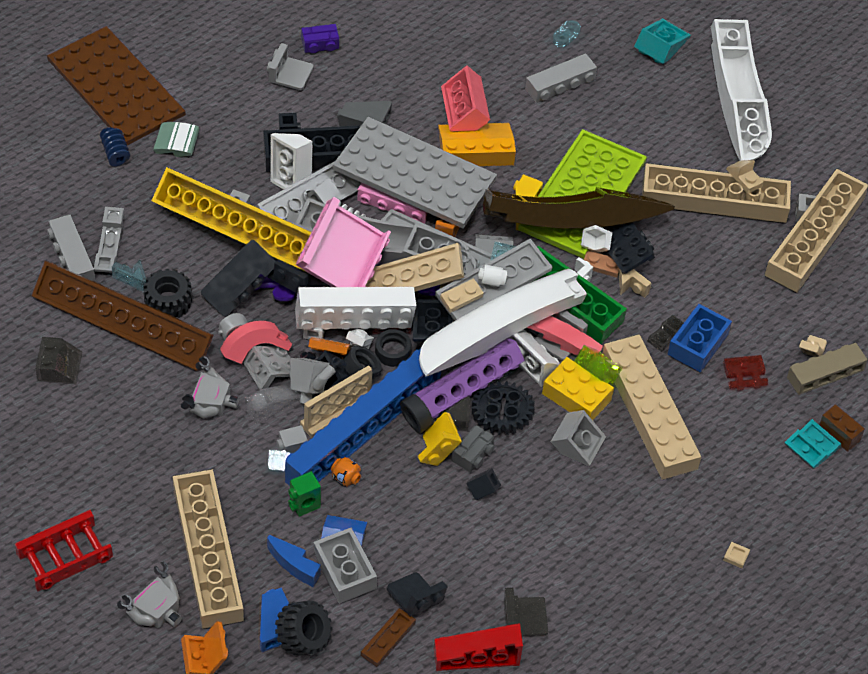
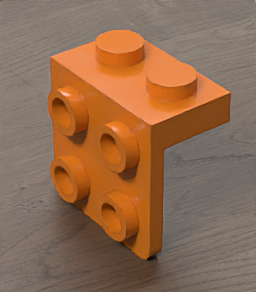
M216 621L204 637L184 635L181 638L186 674H214L228 657V649L225 645V630L220 621Z

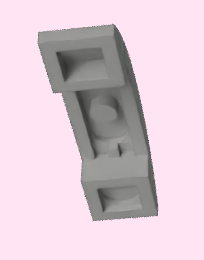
M105 207L102 221L103 229L99 250L96 253L94 271L109 273L114 271L121 240L124 208Z

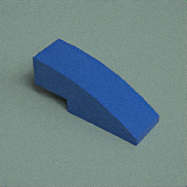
M269 535L267 537V548L277 562L291 575L314 587L321 575V564L307 559L306 550Z

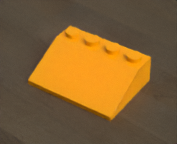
M487 123L475 131L449 130V125H438L440 148L477 166L514 165L516 150L514 136L509 123Z

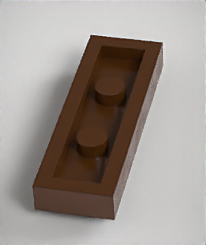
M399 608L363 648L360 656L378 667L415 625L416 619L412 616L410 617Z

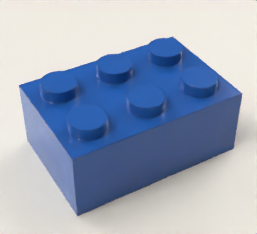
M698 304L670 341L668 355L701 372L729 335L732 321Z

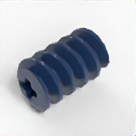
M112 127L103 129L100 132V138L109 164L112 167L120 166L128 161L131 156L123 132Z

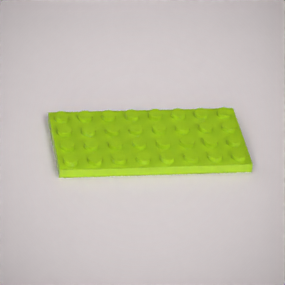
M582 129L538 197L575 195L595 191L596 187L627 192L645 164L647 156ZM519 224L518 226L519 231L583 259L587 252L590 251L581 246L584 228H551Z

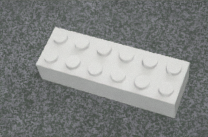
M299 287L295 307L297 329L411 328L416 309L414 287Z

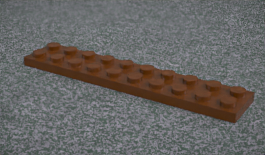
M50 261L44 262L32 293V297L197 370L196 363L200 362L199 358L206 356L214 336L207 331Z

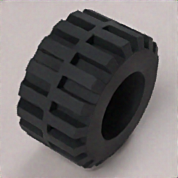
M160 269L157 270V273L153 272L150 274L151 277H147L146 283L143 286L145 304L173 317L177 316L180 318L182 313L186 314L192 306V287L189 278L184 276L183 272L178 273L176 269H173V271L170 269L162 271ZM165 292H173V293H175L174 295H171V296H163V295H161L162 293H165Z
M316 601L289 603L288 606H284L282 612L278 613L279 619L275 622V625H277L275 634H278L277 641L282 643L281 647L282 649H287V653L293 655L316 654V652H321L328 645L327 640L331 639L330 632L332 627H330V623L332 621L331 618H328V611L323 610L324 606L322 604H318ZM302 622L305 624V635L302 631Z

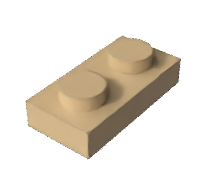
M473 278L442 293L440 299L451 313L482 298L484 293Z

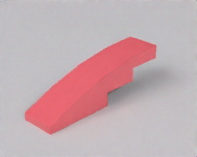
M552 316L526 327L543 333V339L560 344L561 350L594 362L597 361L603 347L585 333Z

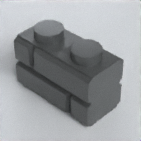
M474 426L462 442L452 451V462L468 472H472L474 468L478 469L483 463L484 456L486 454L490 455L495 448L494 436L479 426Z

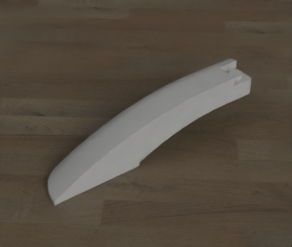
M307 198L295 225L312 232L325 204ZM354 214L383 233L388 230L391 231L388 237L390 241L386 248L382 250V258L375 266L459 243L461 246L464 275L476 269L475 258L469 252L468 246L451 235L415 223V225L394 223Z

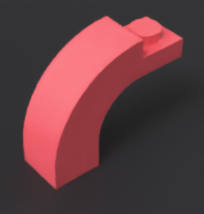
M253 321L235 329L226 338L220 350L225 358L242 364L253 346L270 343L289 351L292 343L288 339V335L279 331L275 323Z

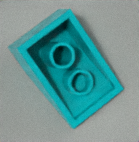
M662 18L641 30L634 47L639 49L640 53L652 57L655 62L663 64L675 55L691 35Z

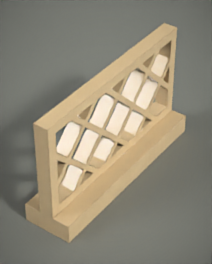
M371 367L363 368L304 403V419L300 421V426L302 425L311 438L314 437L318 430L324 429L333 418L341 415L346 407L352 406L361 395H365L370 391L372 385Z

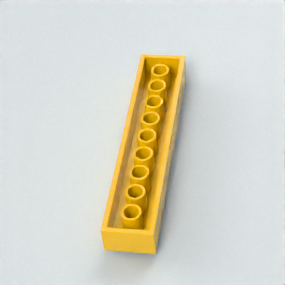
M166 167L151 200L152 202L246 245L251 240H255L269 255L301 269L296 266V262L311 234L310 231Z

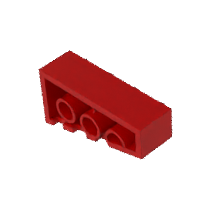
M520 623L434 639L436 671L520 666L523 649Z

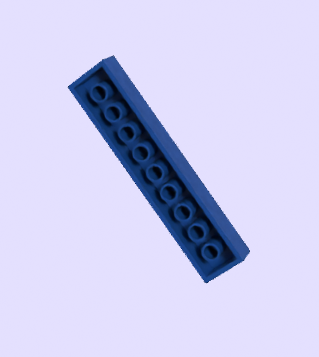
M421 349L414 351L408 360L402 361L397 369L389 372L380 383L374 384L369 392L361 395L352 406L346 407L341 415L333 418L324 429L318 430L312 439L305 441L295 453H290L286 457L285 482L290 486V480L311 471L317 481L320 482L331 473V467L338 458L350 457L402 413L400 402L440 379L441 371L425 376L419 362Z

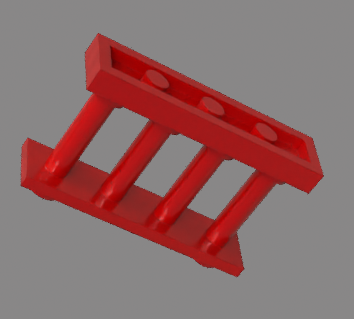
M91 510L15 543L16 554L19 559L28 558L38 576L34 578L37 592L42 589L47 590L53 584L98 563H105L113 557L111 544L102 547L92 530L95 522ZM84 532L95 551L83 555L73 536ZM61 541H66L76 559L64 564L54 545ZM43 549L48 551L57 567L47 573L35 555Z

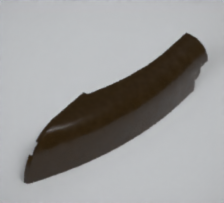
M596 187L595 191L558 197L521 196L485 189L483 212L486 215L502 217L509 222L551 228H588L594 225L599 227L612 226L647 219L672 211L675 208L670 203L650 197Z

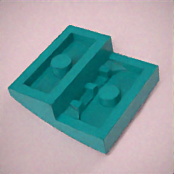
M813 419L785 441V444L813 469L841 447V443Z

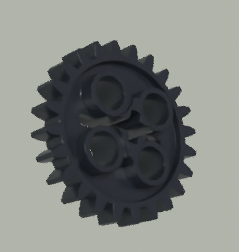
M500 381L497 382V385L491 382L489 388L486 386L483 388V391L477 390V395L473 396V419L477 420L478 426L483 425L484 430L490 428V433H493L495 430H498V435L502 431H505L506 435H508L509 430L516 433V428L523 430V425L528 426L529 420H533L535 401H532V395H528V390L523 391L522 385L517 388L515 382L511 386L508 385V381L504 385ZM503 396H506V403L504 405V416L503 419L500 420Z

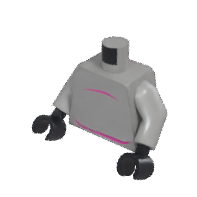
M302 352L300 358H291L290 360L291 389L300 391V403H306L312 399L313 393H323L325 384L336 372L335 369L341 371L346 367L347 363L339 357H333L331 360L332 365L330 366L327 362L315 360L316 356L312 352Z
M202 356L199 358L200 362H197L195 366L197 370H204V373L201 372L193 395L186 394L182 398L184 401L181 403V407L183 409L190 408L191 413H195L203 419L216 415L222 416L226 406L237 408L239 397L230 395V384L211 366L208 367L210 362L207 357Z
M161 562L163 566L162 572L157 566H154V572L157 575H161V579L157 577L133 600L129 595H123L122 599L125 600L126 605L122 601L117 602V607L119 609H126V613L138 625L160 628L167 621L173 627H176L182 620V617L176 613L179 610L180 597L171 575L166 573L168 571V564L166 562Z

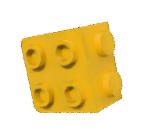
M444 412L423 433V439L427 447L418 455L421 463L438 466L462 442L450 413Z

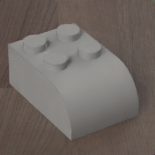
M352 528L314 542L318 563L321 564V570L339 604L377 589V575Z

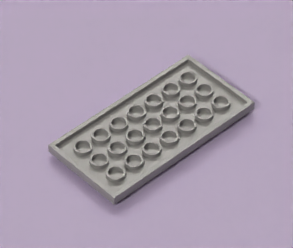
M367 117L333 164V170L461 228L465 227L483 200L485 189L489 190L497 178V174L370 117Z

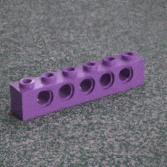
M507 338L489 349L487 353L471 359L415 394L425 403L434 419L443 410L454 407L456 402L469 398L474 391L485 388L492 380L500 379L507 371L518 368L520 363L525 360L517 342ZM503 357L502 363L499 364L500 358ZM487 366V371L483 374V370ZM471 376V381L467 384V380ZM455 386V391L451 393L452 387ZM439 396L438 402L435 403L436 397Z

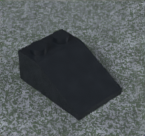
M415 299L413 341L425 342L430 336L451 324L452 316L440 300Z

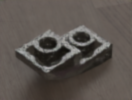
M674 315L670 316L662 322L658 330L648 337L647 342L659 351H664L670 345V341L684 322Z

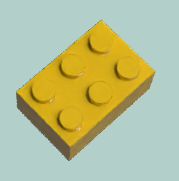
M566 357L544 380L542 394L569 412L584 410L594 420L612 400L614 387Z

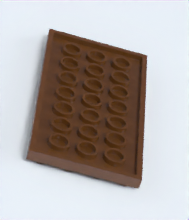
M107 26L47 55L48 61L108 127L122 130L127 146L160 129L162 123L173 122L186 115V111Z

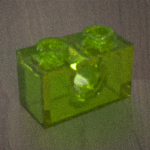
M583 345L574 362L599 380L612 385L622 370V367L601 352L586 345Z

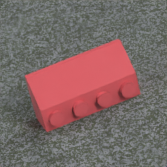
M466 65L441 86L449 130L475 131L485 126L490 120L481 76Z

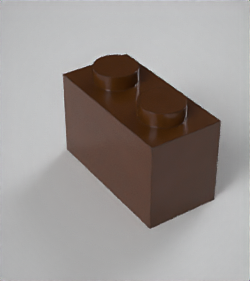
M836 404L822 415L819 424L840 442L841 447L847 452L861 441L865 430L864 427Z

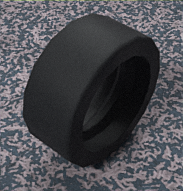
M388 329L377 336L375 354L382 364L390 367L399 366L402 361L408 360L411 356V339L403 331ZM387 342H398L405 349L401 353L390 354L385 352L382 346Z
M354 346L343 359L347 363L345 369L351 376L365 368L358 361L362 362L366 367H371L372 380L381 371L382 365L379 358L366 347Z
M412 394L400 402V408L406 421L417 433H422L433 425L432 415L419 396Z

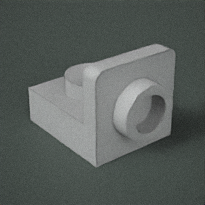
M808 194L798 195L795 209L796 222L800 220L816 196Z

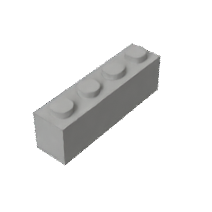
M583 54L526 77L525 89L536 103L544 101L556 94H562L568 89L591 82L596 77L597 66L587 54Z
M71 215L49 220L50 228L47 229L49 239L54 240L53 247L55 253L60 254L59 262L61 267H65L74 273L95 281L94 268Z

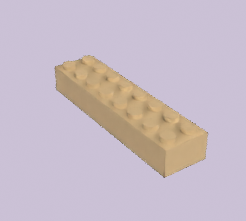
M646 164L642 196L670 203L677 210L786 223L790 211L791 181L760 177L764 182L763 187L747 193L729 173Z
M836 169L769 260L765 276L798 293L864 201L868 184Z
M636 335L604 344L603 361L661 479L698 470L701 455L641 336Z
M213 469L173 476L174 493L202 629L212 627L216 621L222 622V625L244 621L242 600Z

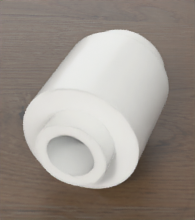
M485 264L483 268L479 269L478 279H481L482 284L498 287L505 285L507 270H503L502 267Z

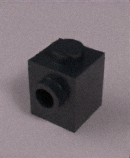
M279 113V130L301 129V122H297V113Z

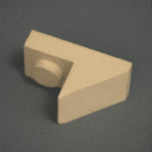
M741 160L728 166L726 169L747 193L763 187L764 183L753 171L754 160Z
M634 269L626 274L619 270L620 295L630 287L635 293L640 294L644 298L649 294L651 288L649 280Z

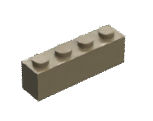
M856 343L844 345L840 349L828 351L819 357H812L805 362L793 364L789 369L787 379L798 395L864 371L868 359Z

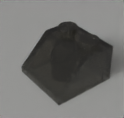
M42 337L35 368L37 381L77 384L83 352L62 338Z

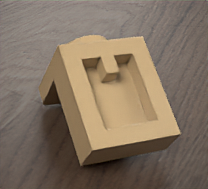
M810 335L807 341H801L799 348L807 355L819 357L823 355L827 341Z

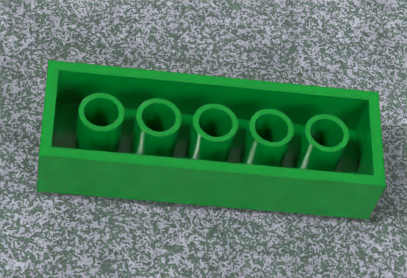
M537 246L551 264L552 270L536 280L565 269H570L547 251ZM578 274L576 280L586 291L587 295L583 303L566 310L588 324L586 334L599 344H602L624 322L627 308Z

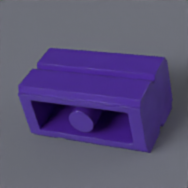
M336 24L301 28V40L305 53L339 49V35Z

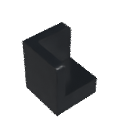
M492 468L473 476L466 483L475 500L496 492L501 486Z

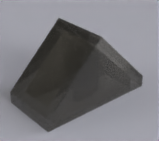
M469 396L446 411L450 413L457 431L468 432L471 402Z

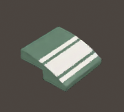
M164 122L161 124L153 150L156 154L173 152L175 157L191 156L200 128L187 123Z

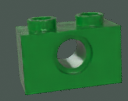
M312 471L290 480V489H288L290 500H288V504L292 511H296L300 517L321 508V486Z

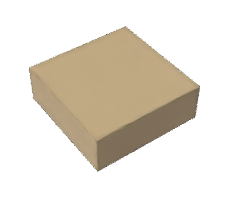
M731 542L723 561L743 568L750 549Z

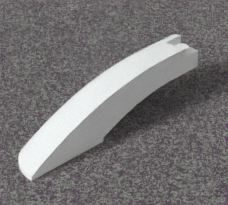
M714 19L711 25L713 38L711 48L718 92L726 125L739 161L755 160L761 157L769 147L772 130L767 99L764 97L754 62L748 20Z
M565 269L528 283L478 307L430 336L421 347L419 362L425 376H429L487 353L489 349L526 327L553 314L583 303L587 293L576 280L578 274L571 269Z

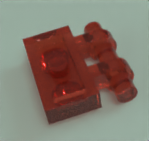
M762 355L724 358L723 365L727 378H735V381H729L730 389L744 390L745 387L761 388V386L768 385L767 378H760V375H765L766 371ZM752 376V379L743 380V377Z

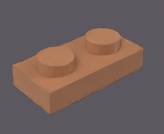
M593 251L587 252L584 261L589 262L593 266V271L618 278L620 269L611 256Z

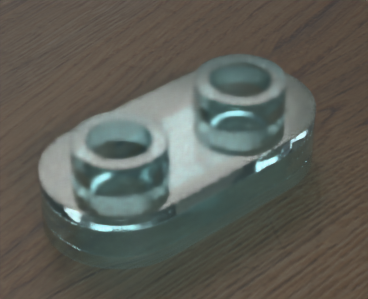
M574 20L566 21L554 32L553 43L558 47L569 45L580 34V24Z

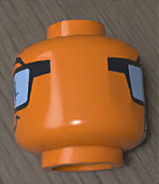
M348 457L338 458L331 467L333 479L345 487H349L352 484L356 485L361 479L360 465Z

